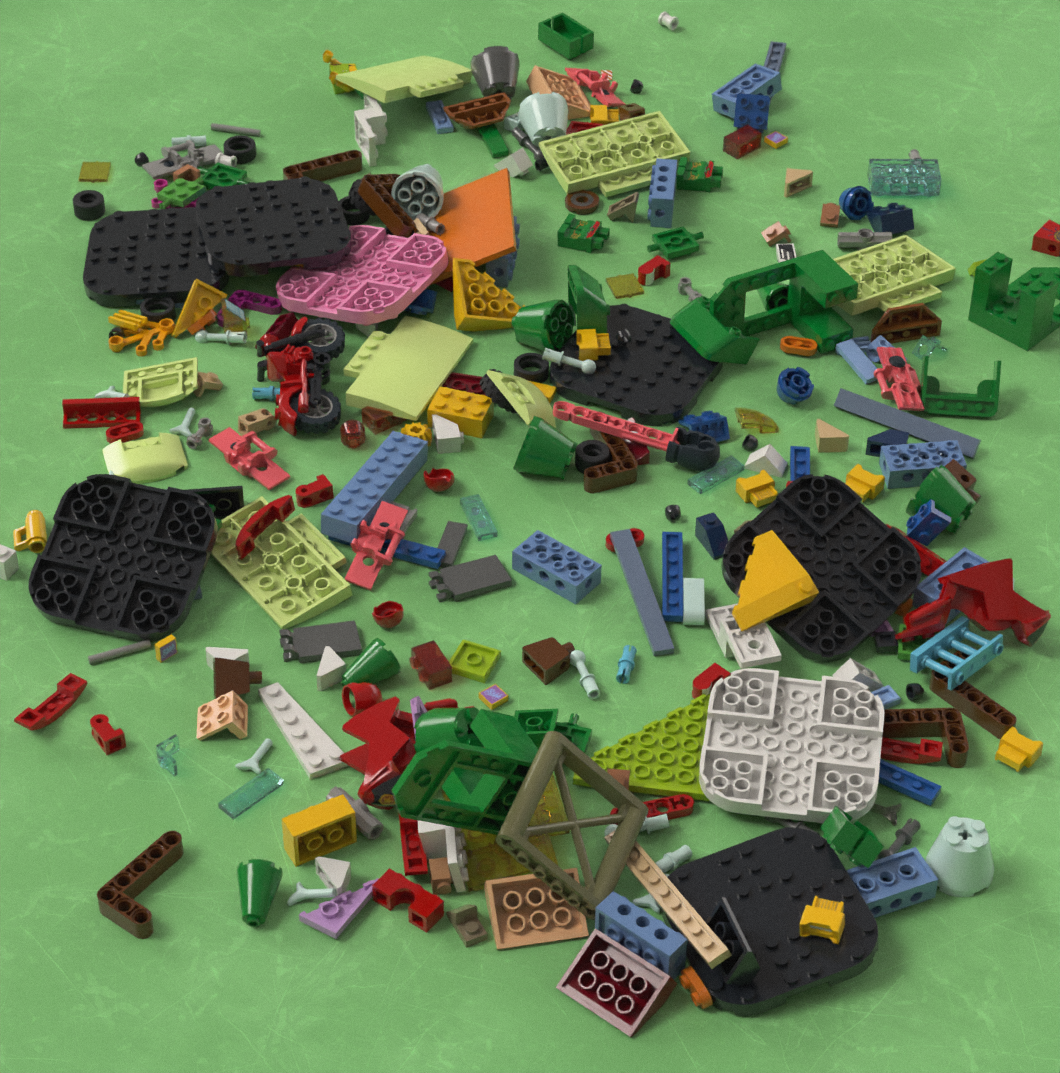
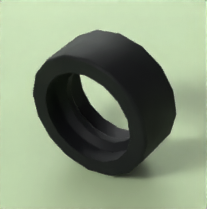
M238 135L230 137L224 142V154L230 157L236 156L237 164L248 163L256 157V144L251 137Z
M348 196L339 200L347 225H360L367 222L370 218V214L363 213L362 210L356 212L347 211L357 209L355 205L351 204Z
M146 298L140 305L141 316L147 317V320L150 322L159 323L160 320L165 318L174 321L176 317L175 304L171 298ZM156 309L166 310L160 313L150 312Z
M524 353L514 360V376L532 382L543 383L549 375L548 360H543V355ZM536 367L539 368V370L526 371L523 370V368Z

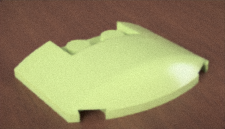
M197 357L124 371L123 393L128 394L129 397H140L141 407L169 405L184 399L198 389Z
M490 370L486 372L527 425L530 426L533 417L536 416L544 419L556 428L555 417L552 414L553 409L539 388L518 376Z
M159 432L158 437L122 443L120 439L102 449L108 474L111 470L115 476L130 478L132 483L136 484L160 481L176 475V470L184 466V470L188 468L179 436Z

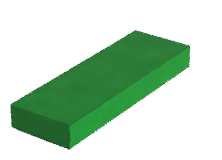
M495 124L478 127V131L492 158L509 156V150Z

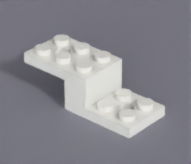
M364 93V109L354 111L355 140L369 166H375L376 158H378L376 145L386 144V136H388L385 126L387 115L382 111L381 104H378L377 99Z
M737 604L705 610V617L725 658L735 656L740 669L781 661L782 655L765 622L742 632L732 615L733 608Z
M418 820V834L427 861L429 862V859L447 857L457 893L466 891L465 882L469 881L467 867L464 868V864L467 863L466 851L463 850V846H466L464 832L460 833L462 828Z

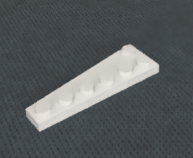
M278 682L258 689L261 700L310 780L349 766L340 760V755L344 754V752Z

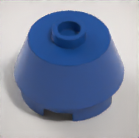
M863 186L848 188L840 195V209L849 219L861 220V218L866 216V211L872 210V207H874L871 197L872 193Z
M801 367L783 370L778 377L776 388L780 399L788 404H796L808 399L814 388V384H812L809 378L810 374Z

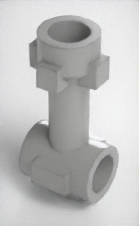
M682 277L678 284L679 293L688 295L690 302L696 297H701V293L691 288V280L688 277Z
M201 418L198 423L199 430L195 434L193 433L191 436H188L186 444L189 448L196 449L198 445L202 444L201 438L203 436L207 437L212 434L213 425L209 418Z

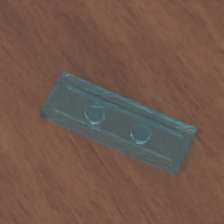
M729 456L718 462L713 468L704 470L689 478L688 485L699 494H702L744 471V465L733 456Z
M479 494L460 498V505L478 541L497 537V530Z
M267 768L218 803L219 809L234 820L281 787L283 779Z

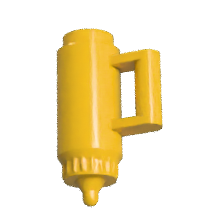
M32 510L28 512L25 526L13 531L14 549L16 551L29 548L33 553L43 552L47 543L45 517L41 511ZM26 534V540L22 541V536Z

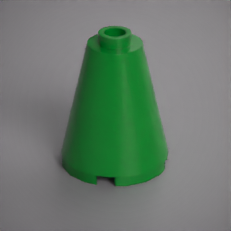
M779 282L757 289L766 311L787 305L789 285Z
M375 638L344 672L341 684L343 687L353 682L376 684L398 675L401 672V666L393 652L383 648L386 644L381 639Z
M251 859L248 864L243 865V862L239 863L236 873L242 920L250 927H258L266 921L280 885L283 871L281 867H279V870L275 868V863L271 861Z

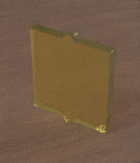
M83 162L79 182H107L111 162Z
M634 273L606 278V283L615 299L631 298L632 296L644 294V290Z

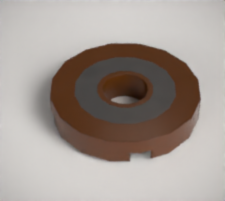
M588 190L572 192L565 197V207L568 211L572 212L573 210L580 215L590 214L599 207V197L594 192Z

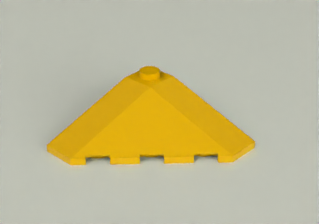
M453 258L454 317L457 330L475 332L514 328L511 324L512 318L516 317L517 312L522 308L513 301L515 297L505 288L501 291L494 285L495 280L486 272L481 274L474 268L476 264L472 260Z
M773 530L755 537L752 546H754L753 554L748 557L745 567L747 574L745 580L741 581L737 594L740 598L732 611V615L742 632L809 604L819 594L810 575Z

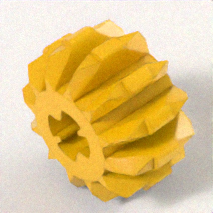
M412 422L411 425L405 424V427L401 428L402 434L428 441V447L431 446L432 431L428 428L427 424L422 425L421 422L418 424Z

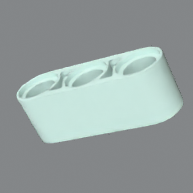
M683 578V625H704V578Z

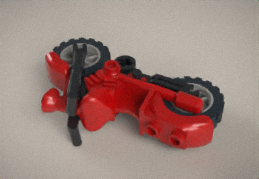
M304 316L293 326L291 337L279 340L278 337L271 334L263 335L256 342L257 357L266 356V359L259 361L257 364V381H264L265 371L267 370V376L270 381L281 382L280 395L276 394V406H279V408H275V420H278V426H281L293 436L297 435L295 426H297L298 430H304L305 433L309 434L310 432L314 434H319V432L327 433L328 430H333L341 419V403L339 398L334 396V393L326 392L325 389H322V385L330 382V362L333 358H338L339 354H342L344 351L345 332L343 328L338 326L337 322H331L330 319L322 320V318H316V320H308Z

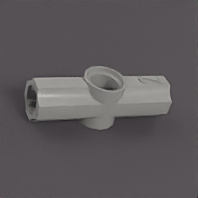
M866 228L860 229L858 232H839L837 245L838 248H857V250H862L892 240V233L873 232Z
M335 786L326 796V801L343 794L355 811L356 829L368 839L375 840L383 831V824L369 812L367 805L361 799L355 800L341 787Z

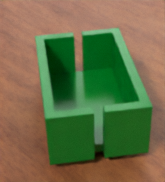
M563 12L552 17V24L550 18L538 23V40L569 60L580 55V53H586L594 48V32Z
M835 806L820 827L824 832L823 837L827 839V842L831 845L830 847L839 854L845 852V855L849 857L852 863L858 867L864 865L869 868L884 848V845L871 829L858 820L851 823L850 821L853 817Z

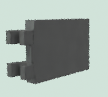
M496 555L440 569V573L438 571L429 572V577L431 578L429 586L431 589L437 588L439 593L436 594V598L439 602L452 597L454 601L512 586L510 576Z
M355 620L293 628V632L287 629L279 630L281 637L280 645L284 651V662L292 661L293 659H299L300 663L319 661L322 659L325 646H330L340 658L358 656L362 653Z

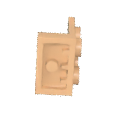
M233 690L198 708L197 739L199 741L225 728H228L240 740L247 737L248 705Z

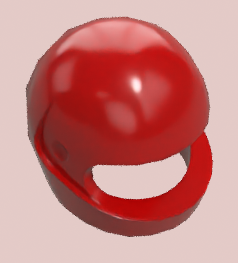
M353 682L343 687L342 701L346 712L350 716H355L382 702V694L380 689L374 684ZM350 689L355 698V709L350 702Z

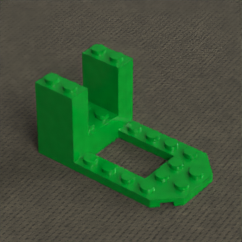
M824 250L729 277L722 284L724 287L719 293L715 292L710 298L709 311L725 327H737L744 336H750L790 323L804 338L816 341L817 351L820 354L835 350L838 343L850 339L853 340L854 329L831 307L857 299L858 283ZM789 280L787 305L744 318L746 292Z
M997 252L976 267L968 320L1029 351L1060 327V303L1054 307L1055 298L1060 300V268L1032 267L1009 284L1013 259Z
M481 709L470 727L485 748L443 740L416 753L392 789L397 811L402 818L498 835L538 752V748L514 716ZM442 787L451 801L435 799L434 797Z

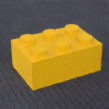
M440 386L427 409L428 427L432 428V415L436 414L458 424L459 432H463V435L483 438L494 416V402L485 395Z
M343 794L282 818L284 849L295 867L357 842L355 811Z

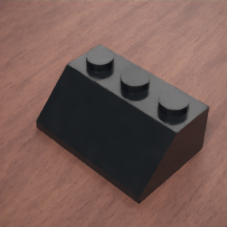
M243 486L187 490L203 497L208 502V505H214L216 511L213 513L215 518L219 520L244 507Z
M721 897L706 920V924L731 953V956L718 964V967L726 984L750 985L761 968L725 897Z

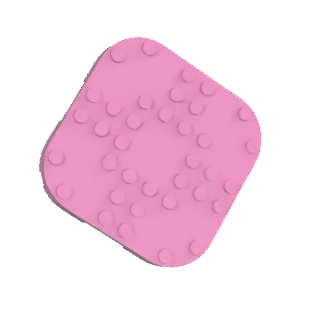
M369 225L349 226L351 250L348 256H343L340 263L324 268L304 270L301 266H292L279 278L276 290L282 307L289 312L369 326L373 323L397 318L398 314L405 310L446 269L448 265L447 251L443 241L433 236L414 233L410 238L388 235L385 228Z

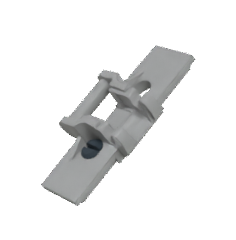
M187 140L185 143L172 147H162L161 152L164 158L143 164L142 168L156 180L173 175V172L187 164L197 169L199 166L203 168L205 165L215 163L217 154L223 152L215 144L196 149L195 143ZM188 149V155L185 157H181L177 153Z

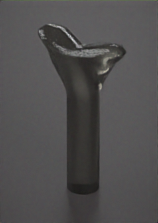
M874 803L869 811L885 816L893 826H896V813L900 811L902 805L897 804L884 807Z

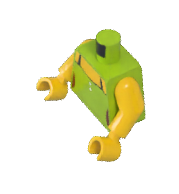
M325 50L323 61L325 63L330 62L329 79L334 94L355 91L353 87L337 80L336 75L356 71V64L340 63L337 59H332L333 53L331 51Z

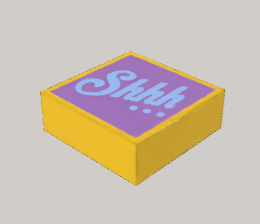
M774 131L764 137V142L777 149L788 143V137Z
M172 634L155 644L156 659L160 663L178 653L176 638Z
M494 684L479 692V699L493 710L506 703L508 695L498 685Z

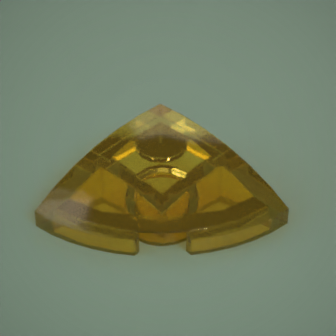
M735 408L738 423L740 422L741 429L758 428L760 434L779 433L777 424L769 416L750 408Z

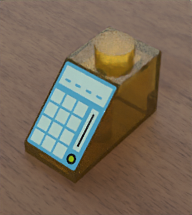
M222 298L221 310L224 334H226L227 330H231V332H247V329L250 328L249 317L245 318L244 310Z

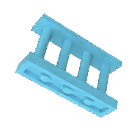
M961 616L911 653L910 671L917 674L922 669L928 667L947 676L948 689L953 690L1002 653L1004 649L1003 635L999 634L989 641L970 632L968 628L969 619ZM968 639L982 647L976 650L960 641ZM954 648L969 655V657L964 660L947 651ZM942 658L957 666L950 669L935 662V660Z

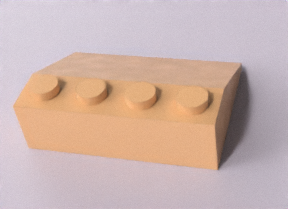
M536 65L534 66L526 80L533 94L537 92L540 94L555 92L562 95L568 105V120L590 117L591 104L581 87L577 85V82L569 76Z
M577 868L563 870L580 884ZM533 874L487 880L485 882L484 891L497 950L589 936L586 916L575 907L569 905L563 897L552 891L546 883Z

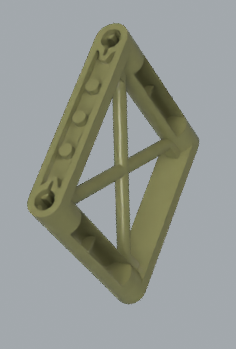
M549 731L546 733L496 837V842L513 856L518 863L529 869L535 877L546 883L552 891L563 897L569 905L575 907L587 918L595 920L596 907L615 890L649 810L642 801L564 735L556 731ZM564 763L619 810L618 813L577 820L562 764ZM553 772H555L568 821L528 827ZM618 823L595 878H593L580 828ZM571 830L586 884L585 888L528 842V837Z

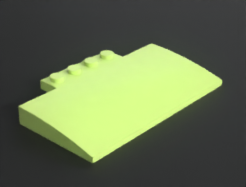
M430 56L414 57L336 75L337 80L383 103L413 96L422 98L463 88L464 84L471 83L472 78L471 69L448 60Z
M660 111L539 142V147L548 165L566 194L599 187L604 196L609 197L650 186L652 166L656 165L657 158L677 160V165H679L681 157H687L688 162L690 158L689 149Z
M907 235L833 259L858 283L857 299L838 304L839 307L851 316L876 307L886 312L888 308L918 303L925 304L941 298L942 291L935 286L952 281L956 270L951 264Z
M404 316L391 334L373 331L344 368V376L357 378L346 392V406L417 421L434 398L439 387L444 384L470 348L473 338L447 327L409 316Z
M261 496L222 519V527L217 533L216 542L211 552L215 560L281 629H287L302 623L353 596L350 584L335 570L347 563L345 556L302 513L289 521L284 520L281 522L276 519L254 540L255 548L243 560L239 559L235 546L238 534L245 523L258 510L269 504Z

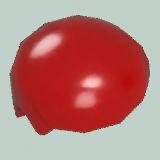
M432 468L429 474L427 471H424L425 484L434 492L445 491L454 484V473L449 469Z
M387 601L374 607L372 616L380 627L393 628L402 621L404 609L402 604Z

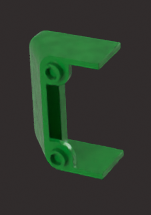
M568 265V303L572 305L575 314H577V330L595 329L596 334L607 333V316L610 315V306L606 304L602 284H599L598 280L577 265Z
M705 296L696 297L672 316L670 324L702 357L710 361L747 365L760 340L759 338L744 336L737 327H725L709 311L710 298Z
M929 356L922 357L921 401L926 413L992 417L997 413L1001 361H994L993 380L981 381L977 386V394L939 392L940 383L938 379L934 376H927Z

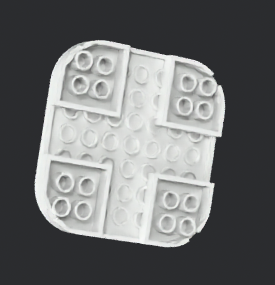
M757 668L735 670L731 672V676L724 680L720 678L711 690L700 758L699 783L701 789L713 804L725 811L824 823L835 806L853 817L850 822L855 821L872 808L877 796L884 725L883 703L878 695L874 696L869 691L868 686L852 679L822 676V681L779 677V671Z

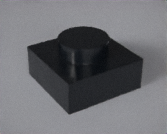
M895 631L874 632L873 639L877 653L898 652Z

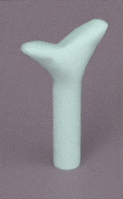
M110 386L108 390L95 395V398L129 397L128 394L116 392L115 386Z
M189 408L182 424L171 428L170 433L182 434L185 437L191 436L192 433L189 430V425L196 412L195 409Z
M265 739L250 759L236 764L235 767L239 770H252L256 774L261 775L262 772L258 763L272 746V740Z
M650 894L633 900L634 905L648 906L654 912H660L658 904Z
M298 882L296 884V892L291 895L287 904L291 906L307 898H332L336 896V889H306Z

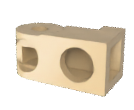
M262 408L238 416V433L243 436L251 431L258 433L270 430L275 426L277 420L267 409Z

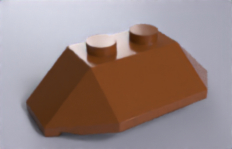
M503 92L443 107V110L450 119L465 129H474L502 122L511 105V100Z
M924 303L888 308L872 329L871 342L880 335L890 344L940 336L942 320Z

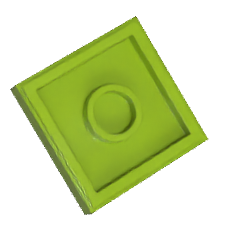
M463 639L446 665V672L485 683L499 661L501 651Z

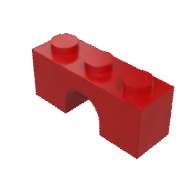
M390 868L372 885L373 901L390 911L398 904H410L408 907L409 922L426 933L444 916V901L438 895L428 892L421 885L413 883L401 873H396Z

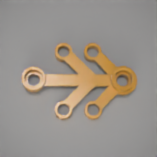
M165 318L160 320L159 323L148 321L146 325L136 331L120 327L124 330V337L128 338L123 339L120 336L110 337L108 340L109 348L113 352H120L124 346L142 340L136 346V355L142 357L147 355V346L152 337L159 334L152 344L154 350L160 351L164 348L166 336L173 333L176 324L172 319Z

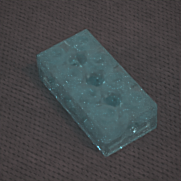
M869 159L867 177L871 195L939 196L941 174L938 159Z

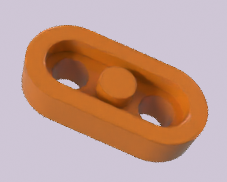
M211 309L187 330L191 335L196 334L199 330H205L204 326L206 324L209 326L217 320L215 318L217 313L214 309Z
M785 336L781 339L780 349L788 354L809 357L816 354L817 343L812 339Z
M691 966L681 970L679 980L683 988L689 989L691 992V998L695 1006H700L702 1009L713 1004L711 996L695 970Z

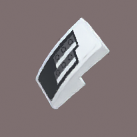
M776 244L778 263L796 258L794 244Z

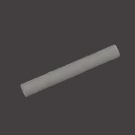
M211 124V130L259 137L261 135V130Z
M145 640L88 656L89 664H94L151 648L150 640Z

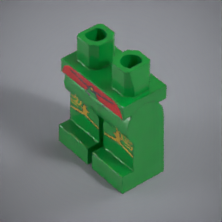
M681 157L676 175V190H705V192H711V187L720 188L721 178H723V167L714 166V161H709V163L707 161L688 162L687 157Z
M570 213L557 232L559 247L581 251L586 250L587 253H592L593 249L602 250L604 240H608L610 237V228L602 227V221H583L576 219V215Z

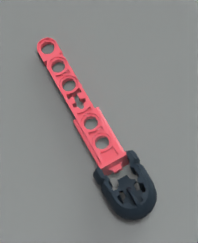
M557 401L553 405L552 414L558 419L570 420L574 424L666 451L665 460L667 462H677L678 465L694 471L702 472L712 469L720 457V447L716 440L701 432L692 430L687 432L685 428L677 426L673 434L588 408L575 406V404L565 401Z

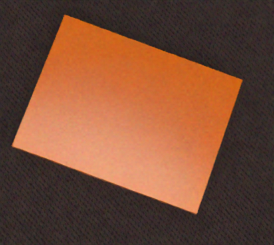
M507 168L444 193L443 205L434 218L445 226V231L441 235L433 231L428 232L431 236L443 241L447 251L448 265L430 285L453 276V258L472 260L476 264L475 267L517 251L510 173Z

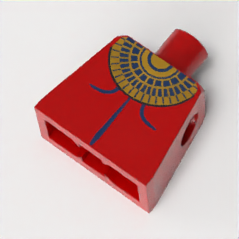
M1048 220L1034 234L1031 250L1059 257L1060 225L1052 220Z

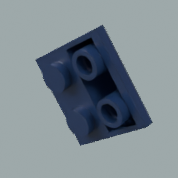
M889 203L887 207L875 206L872 207V210L866 211V216L874 232H891L895 234L914 230L913 210L905 205Z

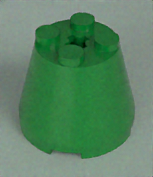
M555 299L520 308L516 317L512 318L511 324L514 327L518 343H523L543 352L545 348L559 352L572 336L573 326H576V316L570 303H566L561 299Z
M534 416L513 469L520 473L564 479L568 469L564 466L569 467L573 457L570 453L574 454L578 443L571 440L544 419Z
M941 464L939 468L936 466L924 479L915 494L916 499L912 498L906 508V513L914 516L923 504H926L930 499L934 500L935 509L951 517V523L944 530L956 534L962 526L960 523L963 520L967 521L973 514L972 509L977 502L974 501L952 473Z
M475 707L434 708L423 713L417 719L414 726L416 729V744H414L416 753L443 740L484 748L470 727L479 710Z

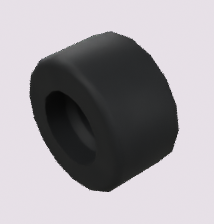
M95 190L78 192L73 197L75 216L84 221L101 218L105 213L103 195Z
M586 440L578 444L575 449V467L583 474L589 467L609 463L610 449L601 441Z

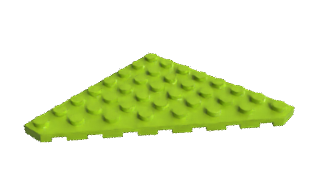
M703 694L690 701L688 706L684 708L679 707L667 713V717L658 721L656 719L643 726V730L636 734L632 732L619 739L617 744L598 750L591 759L606 772L608 768L630 770V792L663 796L686 794L696 800L710 801L703 793L699 783L700 758L705 736L710 694ZM574 773L573 785L591 787Z

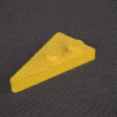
M198 279L194 280L171 336L174 338L179 336L225 299L227 294Z

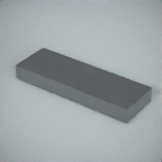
M448 521L437 547L438 549L446 550V555L441 561L440 567L446 568L454 565L466 535L468 524Z

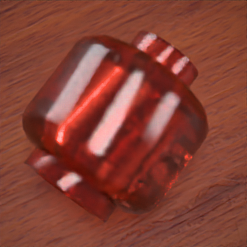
M348 420L341 425L340 435L343 445L355 449L364 444L366 436L363 423L358 420Z

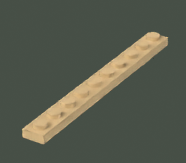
M615 830L604 837L608 845ZM635 841L625 864L711 969L730 957L731 953L638 842Z

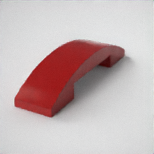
M291 495L283 496L265 505L245 523L235 543L239 559L243 560L255 548L254 540L276 519L283 522L295 511Z
M72 673L68 674L57 683V691L34 710L29 707L14 718V722L31 731L51 724L75 703L87 686V681Z
M882 737L880 758L910 764L937 762L941 760L943 742L921 738L920 744Z
M399 814L405 876L428 874L426 854L418 834V820L402 818Z

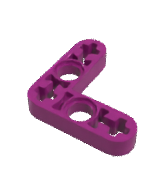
M246 290L235 291L227 300L242 310L246 308L270 315H277L282 312V305L278 298ZM225 303L217 313V324L224 328L230 327L239 316L229 311Z

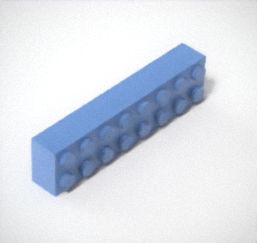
M392 431L321 513V533L352 543L354 538L358 539L361 532L359 526L362 520H365L367 522L366 525L370 527L381 502L391 503V501H394L426 463L428 441Z

